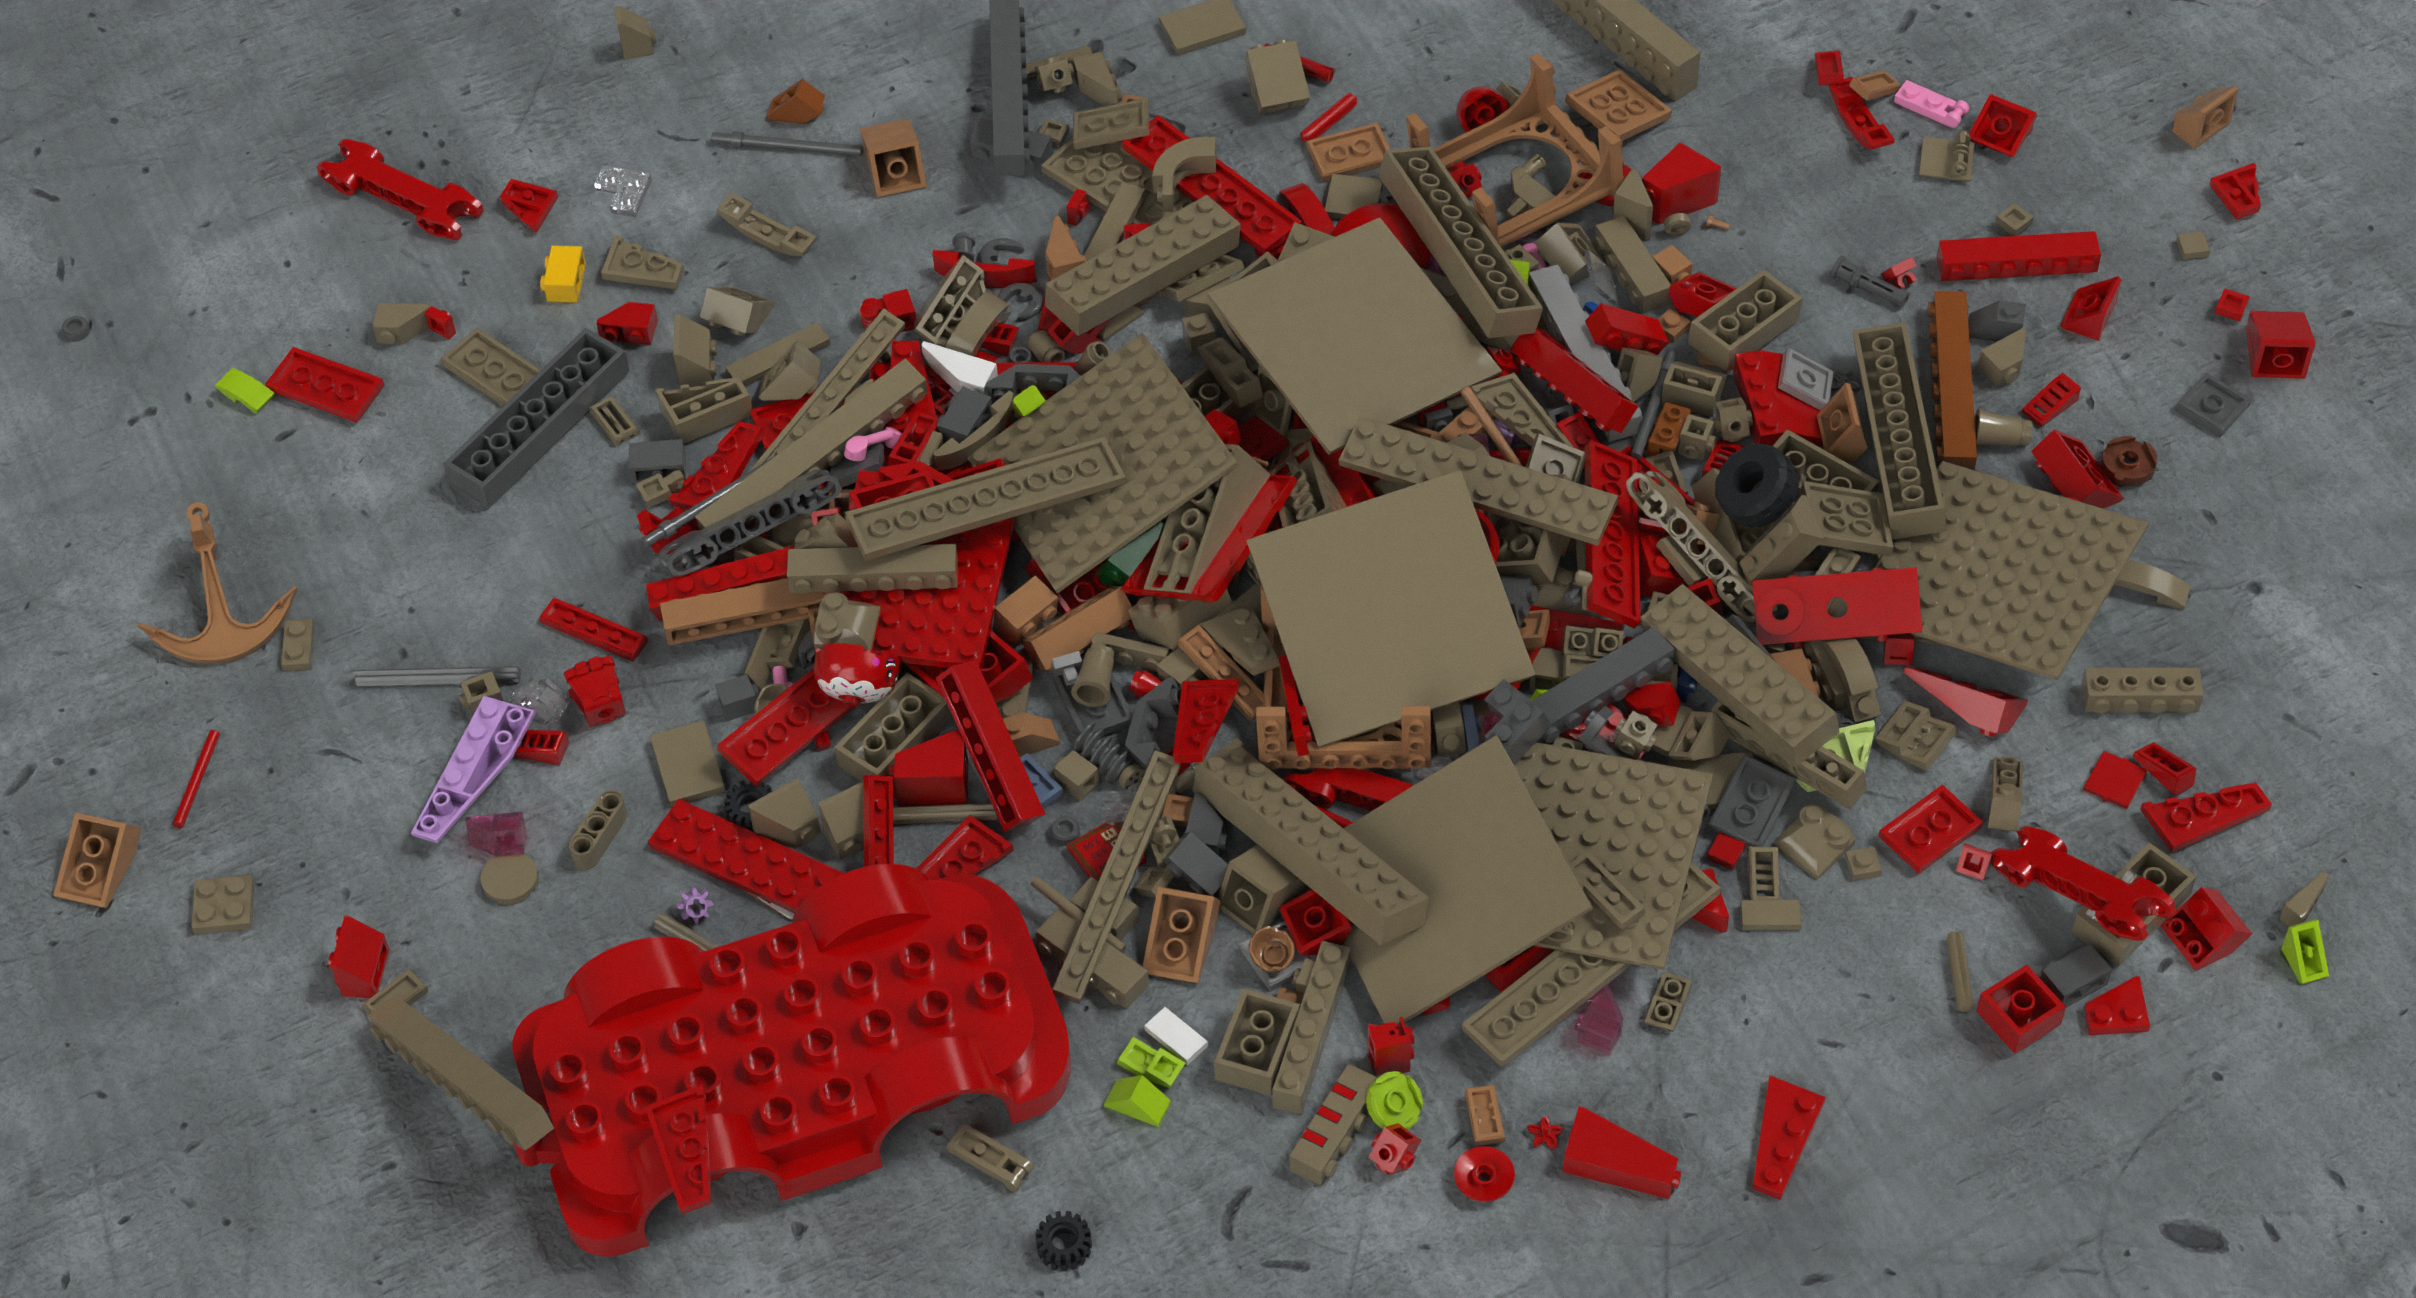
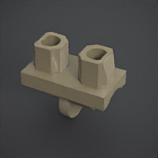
M1170 815L1157 821L1149 840L1155 861L1160 868L1167 867L1163 859L1179 841Z

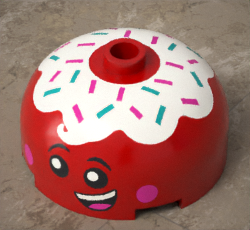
M824 644L823 649L816 648L814 677L818 686L829 696L842 700L843 704L848 706H860V703L880 701L893 691L898 680L900 659L894 654L883 650L877 655L875 651L863 649L864 646Z

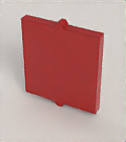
M2103 751L2083 790L2102 798L2104 802L2109 801L2128 809L2148 770L2129 762L2128 758L2122 759Z

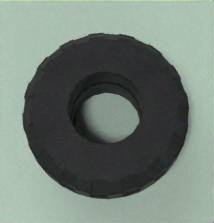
M1764 444L1746 446L1730 455L1729 459L1721 466L1716 478L1715 497L1719 503L1718 505L1735 522L1750 528L1763 527L1775 522L1795 501L1799 486L1798 472L1789 458L1774 446ZM1761 481L1760 485L1752 491L1753 487Z

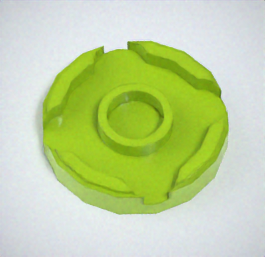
M1392 1071L1380 1074L1371 1082L1367 1090L1366 1105L1368 1113L1375 1124L1382 1129L1397 1123L1409 1129L1420 1118V1109H1423L1421 1090L1411 1077L1400 1074L1402 1072Z

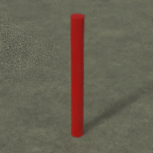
M210 730L173 820L172 825L176 828L181 829L184 827L220 736V733L216 730Z

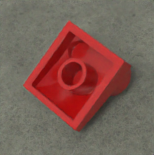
M1990 94L1969 132L1970 140L2014 158L2025 138L2031 134L2033 123L2037 118V112Z
M1698 272L1671 284L1668 295L1672 300L1671 304L1678 312L1698 317L1737 288Z

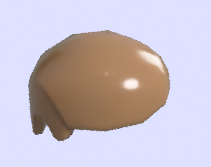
M1266 926L1256 931L1249 942V953L1253 963L1258 968L1270 973H1279L1287 969L1295 957V945L1285 931Z

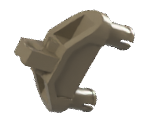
M1539 154L1533 155L1523 166H1518L1511 170L1513 200L1511 201V206L1506 210L1507 220L1555 197L1554 194L1532 178L1546 167L1543 157L1537 160L1540 157Z

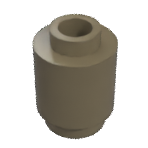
M1046 330L1036 331L1029 337L1027 348L1040 362H1062L1064 360L1065 352L1063 348Z

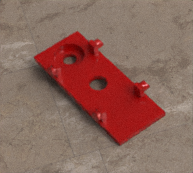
M1917 567L1889 570L1873 568L1871 571L1803 577L1788 575L1786 578L1752 581L1757 639L1762 645L1792 643V648H1803V642L1868 636H1877V642L1888 641V635L1922 632ZM1832 598H1842L1847 603L1848 610L1843 617L1834 618L1827 612V604ZM1784 604L1789 610L1787 618L1777 620L1773 617L1772 609L1775 605Z

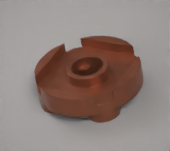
M2122 436L2111 440L2107 444L2106 449L2103 451L2101 466L2104 473L2112 479L2114 485L2119 487L2139 485L2153 478L2157 454L2149 443L2144 441V444L2135 441L2136 437ZM2128 458L2130 461L2135 460V462L2129 464L2124 462V459Z

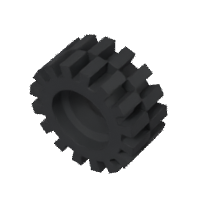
M745 780L740 781L741 787L738 788L735 784L732 786V792L728 790L726 793L727 798H724L725 811L728 821L754 832L750 813L743 812L740 808L745 803L756 801L773 791L768 784L765 786L764 782L756 787L751 782L750 784H745Z
M1061 1211L1055 1212L1056 1218H1052L1051 1214L1046 1216V1223L1041 1221L1039 1229L1036 1230V1246L1039 1258L1043 1259V1263L1046 1266L1051 1263V1269L1057 1270L1058 1265L1061 1266V1271H1067L1068 1265H1071L1072 1270L1077 1269V1262L1083 1265L1086 1262L1085 1256L1089 1258L1091 1254L1092 1240L1088 1223L1085 1219L1081 1221V1216L1077 1213L1073 1218L1071 1211H1066L1065 1216H1061ZM1061 1233L1072 1234L1076 1239L1074 1245L1067 1249L1054 1247L1052 1240Z

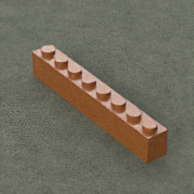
M1934 291L1933 302L1928 301L1927 316L1932 317V322H1929L1928 335L1929 338H1933V342L1930 343V358H1934L1935 363L1931 364V379H1936V383L1932 385V399H1937V404H1934L1933 420H1938V425H1935L1934 439L1939 441V446L1936 447V462L1941 464L1942 461L1975 470L1977 448L1966 292Z

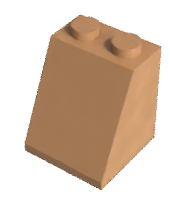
M909 118L860 128L863 150L877 197L927 187L919 141Z

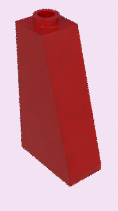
M1578 1106L1564 1155L1563 1172L1670 1199L1672 1188L1678 1189L1682 1171L1677 1170L1678 1158L1596 1113Z

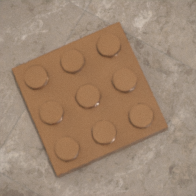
M1621 69L1567 93L1565 102L1595 127L1601 129L1607 126L1614 134L1617 133L1622 141L1670 119L1672 110Z

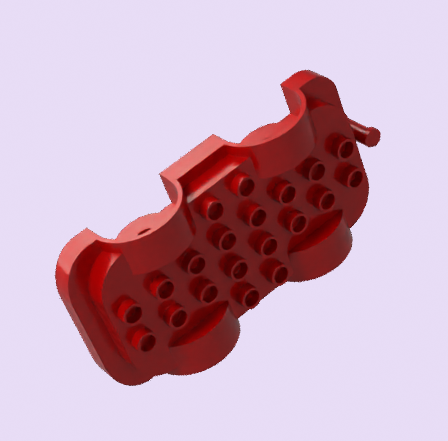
M878 864L866 866L839 875L814 890L797 908L791 924L707 951H703L693 942L681 938H643L608 949L585 963L568 982L564 992V999L534 1010L521 1021L515 1031L512 1051L525 1094L540 1104L546 1113L550 1112L548 1118L554 1129L526 1151L517 1144L513 1145L520 1163L524 1166L531 1167L539 1163L556 1164L551 1168L550 1176L568 1233L573 1242L585 1252L596 1256H618L649 1246L644 1229L646 1219L652 1209L673 1192L644 1106L703 1084L706 1093L710 1181H715L729 1172L747 1171L759 1173L774 1181L782 1202L883 1168L880 1147L884 1137L895 1124L908 1114L935 1109L949 1103L961 1094L982 1093L1002 1099L1012 1125L1044 1114L1057 1104L1068 1086L1071 1074L1068 1031L1024 918L1014 900L1001 887L988 879L971 874H955L937 880H929L920 870L907 865Z

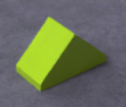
M2313 919L2288 927L2281 950L2298 981L2304 984L2328 977L2329 971L2319 920Z
M1143 1075L1117 1079L1104 1102V1107L1159 1127L1171 1104V1100Z

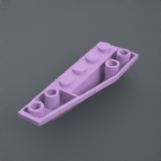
M486 696L482 698L411 832L412 836L439 843L513 758L536 714L535 710Z

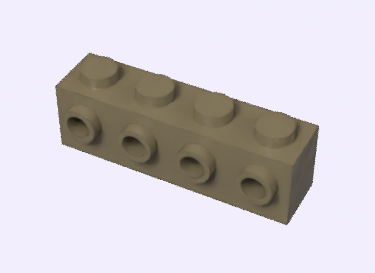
M2085 668L2081 683L2085 712L2190 713L2199 712L2203 699L2199 668Z

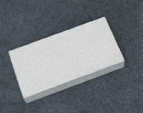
M1166 1007L1144 1025L1145 1031L1180 1060L1184 1061L1187 1066L1208 1047L1206 1039Z

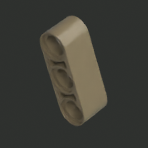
M607 790L598 797L569 842L573 863L579 870H590L597 865L626 821L627 810L624 799L617 790Z

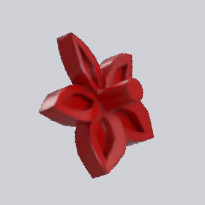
M1546 1115L1541 1119L1540 1126L1534 1124L1527 1126L1528 1131L1536 1135L1533 1141V1148L1545 1142L1549 1148L1556 1149V1137L1564 1129L1558 1125L1550 1126V1121Z

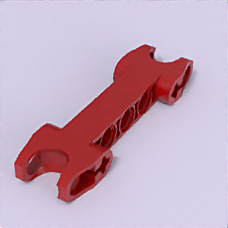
M342 139L338 145L340 153L346 159L339 163L323 161L316 166L319 176L337 191L352 196L358 189L363 190L417 215V224L424 231L437 237L459 240L463 234L461 233V226L454 219L463 215L476 218L480 217L484 212L482 203L463 187L451 182L447 183L442 190L384 164V157L381 152L364 142Z
M1313 768L1315 770L1309 774L1291 773L1286 774L1283 779L1309 802L1324 809L1332 807L1334 800L1373 811L1414 786L1365 769Z
M2030 826L2021 827L2016 831L2019 836V843L2022 845L2020 849L2006 850L1997 848L1991 852V865L2010 883L2021 888H2027L2035 881L2095 911L2098 923L2105 930L2119 937L2135 941L2144 940L2149 934L2146 931L2147 925L2142 918L2152 915L2167 918L2176 913L2174 900L2154 882L2139 876L2132 882L2126 883L2067 854L2065 843L2058 836L2046 830Z

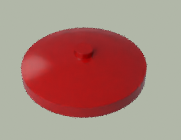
M1377 203L1355 209L1344 216L1332 232L1331 236L1336 237L1380 217L1420 268L1427 269L1433 260L1432 254L1398 204Z

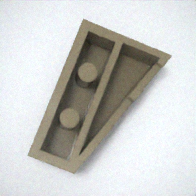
M739 377L707 381L706 385L689 387V384L680 385L681 389L664 391V388L655 389L660 411L677 440L683 439V444L751 416L750 410L752 405L750 395Z

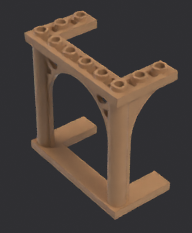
M1539 53L1530 57V79L1520 97L1508 110L1497 118L1433 149L1446 169L1450 165L1470 158L1496 144L1514 139L1541 140L1556 146L1567 156L1572 172L1565 188L1547 202L1498 226L1495 202L1482 188L1472 191L1475 211L1501 248L1608 195L1615 199L1616 191L1625 180L1622 169L1624 161L1621 155L1623 143L1617 133L1614 134L1607 126L1599 129V151L1597 150L1594 142L1589 141L1584 136L1581 128L1575 126L1570 121L1568 114L1562 112L1557 107L1554 97L1556 92L1553 83L1554 68L1551 62L1545 60ZM1416 113L1406 116L1410 148L1430 146L1427 125ZM1541 123H1545L1549 128L1545 132H1537L1536 127ZM1581 173H1591L1593 175L1591 179L1578 177Z
M1261 584L1263 630L1277 657L1283 656L1286 653ZM1278 666L1265 671L1264 707H1256L1259 761L1267 768H1431L1430 706H1401V721L1383 726L1381 729L1368 735L1347 738L1318 748L1313 731L1310 729L1313 742L1307 743L1309 755L1298 757L1295 742H1290L1293 739L1292 729L1289 730L1288 724L1291 725L1281 668ZM1401 724V725H1402V730H1401L1400 728L1395 727V726ZM1387 734H1392L1398 737L1400 741H1384L1383 737Z

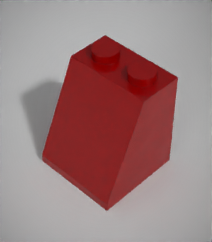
M1678 143L1642 177V182L1653 204L1652 220L1660 225L1672 214H1690L1717 203L1721 166L1683 143Z
M2250 311L2246 325L2251 377L2305 379L2315 348V339L2305 313Z
M959 729L895 753L894 765H889V776H893V798H897L898 807L967 804L969 758L967 747Z

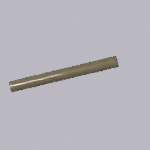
M1039 876L1032 880L1030 884L1032 887L1076 921L1082 922L1085 913ZM1110 933L1107 942L1123 953L1126 945Z

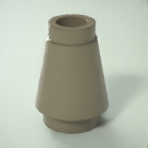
M1099 341L1090 343L1075 365L1077 373L1083 375L1109 357L1111 352L1108 346Z

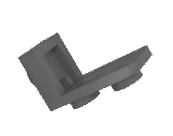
M1606 706L1598 713L1593 710L1584 722L1587 728L1579 737V740L1584 743L1585 748L1594 753L1631 759L1599 734L1614 712Z

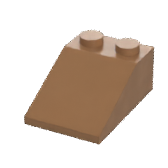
M75 812L53 896L107 908L135 856L142 828Z
M1158 887L1142 966L1148 971V975L1199 984L1215 932L1221 900L1213 896Z

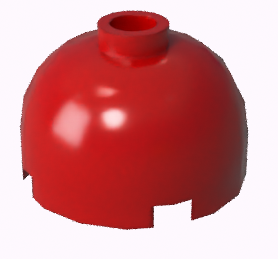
M1479 86L1467 90L1460 97L1456 116L1460 126L1466 132H1469L1497 118L1509 108L1506 100L1496 90L1486 86Z

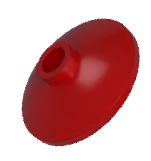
M1480 1146L1467 1150L1459 1157L1454 1168V1180L1458 1189L1466 1197L1479 1202H1491L1502 1198L1510 1191L1515 1180V1169L1510 1158L1502 1151L1493 1147ZM1487 1177L1489 1181H1481L1479 1178Z

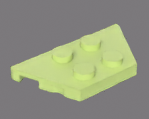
M1874 720L1839 728V733L1825 743L1823 747L1864 770L1865 773L1875 733ZM1799 779L1796 780L1806 792L1816 791V789Z

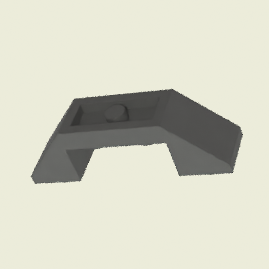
M1016 364L987 382V395L991 397L992 404H994L1009 390L1014 393L1015 397L1018 390H1025L1032 385L1036 386L1038 390L1060 391L1079 378L1080 375L1070 366Z
M1173 677L1165 679L1136 702L1125 746L1133 759L1135 758L1136 764L1141 765L1145 771L1148 768L1154 751L1161 752L1155 741L1152 742L1155 728L1158 726V719L1178 717L1182 689L1178 687Z

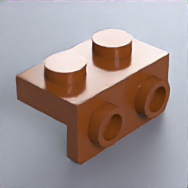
M1665 403L1661 414L1655 418L1653 424L1654 431L1652 435L1649 434L1644 450L1648 451V457L1661 454L1664 449L1672 452L1676 450L1681 430L1688 414L1691 413L1689 408Z

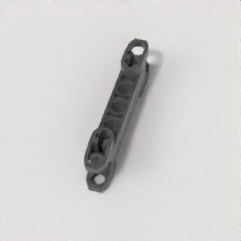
M817 469L788 482L784 485L783 489L702 530H694L677 538L663 547L659 557L664 567L669 569L672 575H686L712 563L718 555L799 514H808L837 498L842 488L837 477L831 476L828 470ZM817 475H824V476H821V477H819V478L814 479V477H816ZM826 482L825 487L819 490L820 484ZM833 484H834V491H833V493L830 494V495H827V496L824 495V494H826L827 492H829V491L831 490V488H832V486H833ZM773 504H780V512L775 516H770V507ZM750 516H756L755 525L751 528H745V520ZM729 528L732 530V535L728 540H720V533L724 529ZM671 549H676L675 551L670 553L666 559L667 552ZM682 555L680 561L673 563L677 556ZM686 565V567H685L684 569H682V570H676L677 568H680V567Z

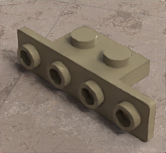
M808 619L763 627L744 672V675H748L751 684L756 683L759 691L765 687L770 672L775 666L794 667L799 655V646L810 628V621Z

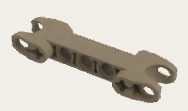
M1648 471L1646 474L1635 472L1626 481L1628 493L1648 517L1656 519L1706 576L1711 578L1717 587L1720 597L1739 617L1748 622H1756L1753 585H1748L1739 563L1686 506L1683 496L1664 476L1654 471ZM1651 477H1655L1659 481V484H1657L1653 479H1651ZM1638 478H1640L1639 485L1643 494H1638L1634 489V483ZM1681 519H1684L1687 523L1685 533L1679 528ZM1699 539H1702L1706 546L1703 553L1697 548ZM1718 559L1724 564L1722 573H1719L1715 567ZM1776 605L1772 609V615L1777 611ZM1744 608L1747 609L1753 616H1748L1745 613Z

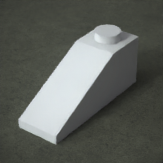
M925 341L921 345L924 362L957 393L960 392L962 387L987 395V382L998 376L996 363Z

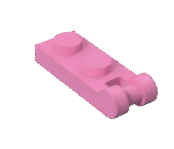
M1908 80L1902 85L1894 98V103L1951 128H1956L1961 122V117H1964L1970 110L1969 105L1965 101H1954Z

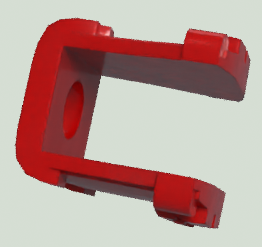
M611 655L601 658L599 656L590 658L587 662L577 663L573 668L564 672L565 680L571 686L568 690L570 698L581 709L590 728L598 725V723L606 724L614 721L616 717L626 715L619 691V679L615 673V663Z

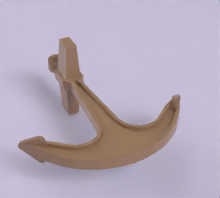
M195 502L188 507L187 517L191 523L190 532L195 552L201 555L208 613L207 625L203 632L192 638H180L163 629L138 623L137 627L144 631L155 644L179 659L199 664H220L245 657L265 645L282 626L290 611L298 588L295 586L275 602L262 619L255 623L244 624L233 619L214 561L217 560L215 551L217 545L213 527L208 523L210 512L204 503ZM198 511H202V512H203L202 515H200V514H195V513L198 512Z

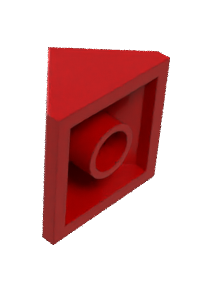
M2117 276L2078 288L2060 326L2065 330L2099 341L2116 305L2121 278Z
M1313 889L1279 907L1301 956L1318 955L1322 941L1342 945L1353 929L1349 919Z

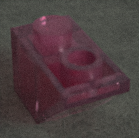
M523 812L465 817L470 845L494 856L524 854L527 834Z
M1607 984L1588 1000L1587 1007L1589 1008L1586 1014L1581 1013L1579 1015L1575 1030L1578 1031L1577 1043L1610 1056L1622 1034L1623 1016L1610 986Z

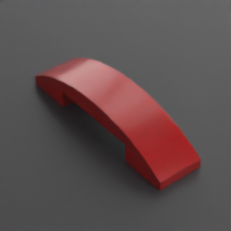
M1853 77L1845 78L1844 83L1829 84L1830 93L1841 118L1851 134L1862 146L1873 150L1895 143V139L1885 124L1879 125L1862 101V96L1849 86Z
M1301 183L1279 191L1289 211L1295 212L1296 216L1302 221V225L1332 235L1335 227L1317 196L1306 184Z
M933 250L932 252L934 270L945 277L959 260V252ZM1009 258L1007 266L973 262L984 270L983 281L985 288H1005L1014 283L1030 284L1036 282L1037 276L1034 260Z

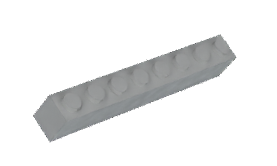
M1559 265L1529 272L1528 287L1543 307L1541 317L1552 337L1632 401L1630 389L1623 385L1620 371L1617 367L1614 368L1611 363L1608 349L1595 344L1585 323L1589 315L1587 311H1583L1581 308L1579 296L1576 292L1572 291L1567 274L1562 273ZM1637 408L1622 433L1612 429L1609 432L1603 430L1608 442L1638 434L1640 422L1643 420L1640 408Z

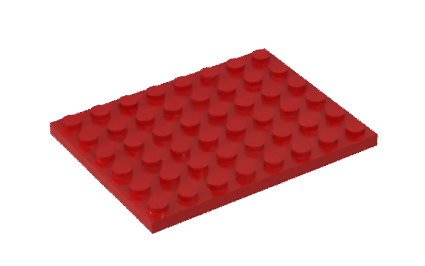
M859 470L854 490L880 483L878 472ZM1016 516L971 529L969 536L958 533L921 544H956L958 555L957 588L895 589L890 591L864 590L862 592L836 591L845 595L850 601L880 606L881 610L872 651H875L877 655H879L881 650L892 653L900 659V663L944 668L976 660L981 670Z

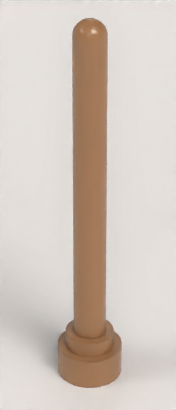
M1468 386L1461 389L1462 396L1505 460L1522 466L1472 389Z

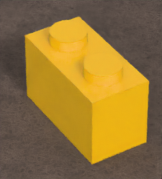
M551 246L550 255L545 257L546 273L541 276L540 281L541 291H545L547 302L578 303L586 266L582 246Z

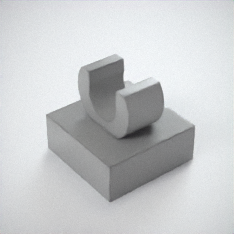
M1079 651L1052 659L1051 669L1054 677L1063 674L1066 686L1075 683L1078 677L1076 670L1081 669L1082 659Z

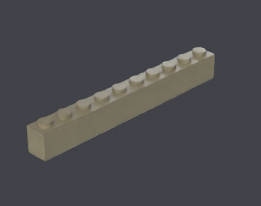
M904 359L696 515L695 519L698 529L702 530L783 489L785 484L817 469L826 470L830 466L837 465L844 456L845 446L849 439L855 436H867L880 432L885 424L892 419L899 418L910 405L920 402L928 393L926 379ZM773 504L769 509V514L775 512L780 504ZM750 516L745 520V528H751L755 525L756 516ZM729 528L724 529L720 533V540H728L732 535V530Z
M397 995L392 996L367 1015L373 1025L370 1031L379 1042L384 1040L387 1047L393 1053L398 1051L401 1058L407 1064L412 1062L415 1069L422 1076L427 1074L430 1081L436 1087L441 1085L450 1098L455 1096L460 1105L465 1110L470 1108L479 1121L486 1120L488 1126L496 1134L500 1131L510 1145L517 1144L526 1151L554 1129L540 1104Z

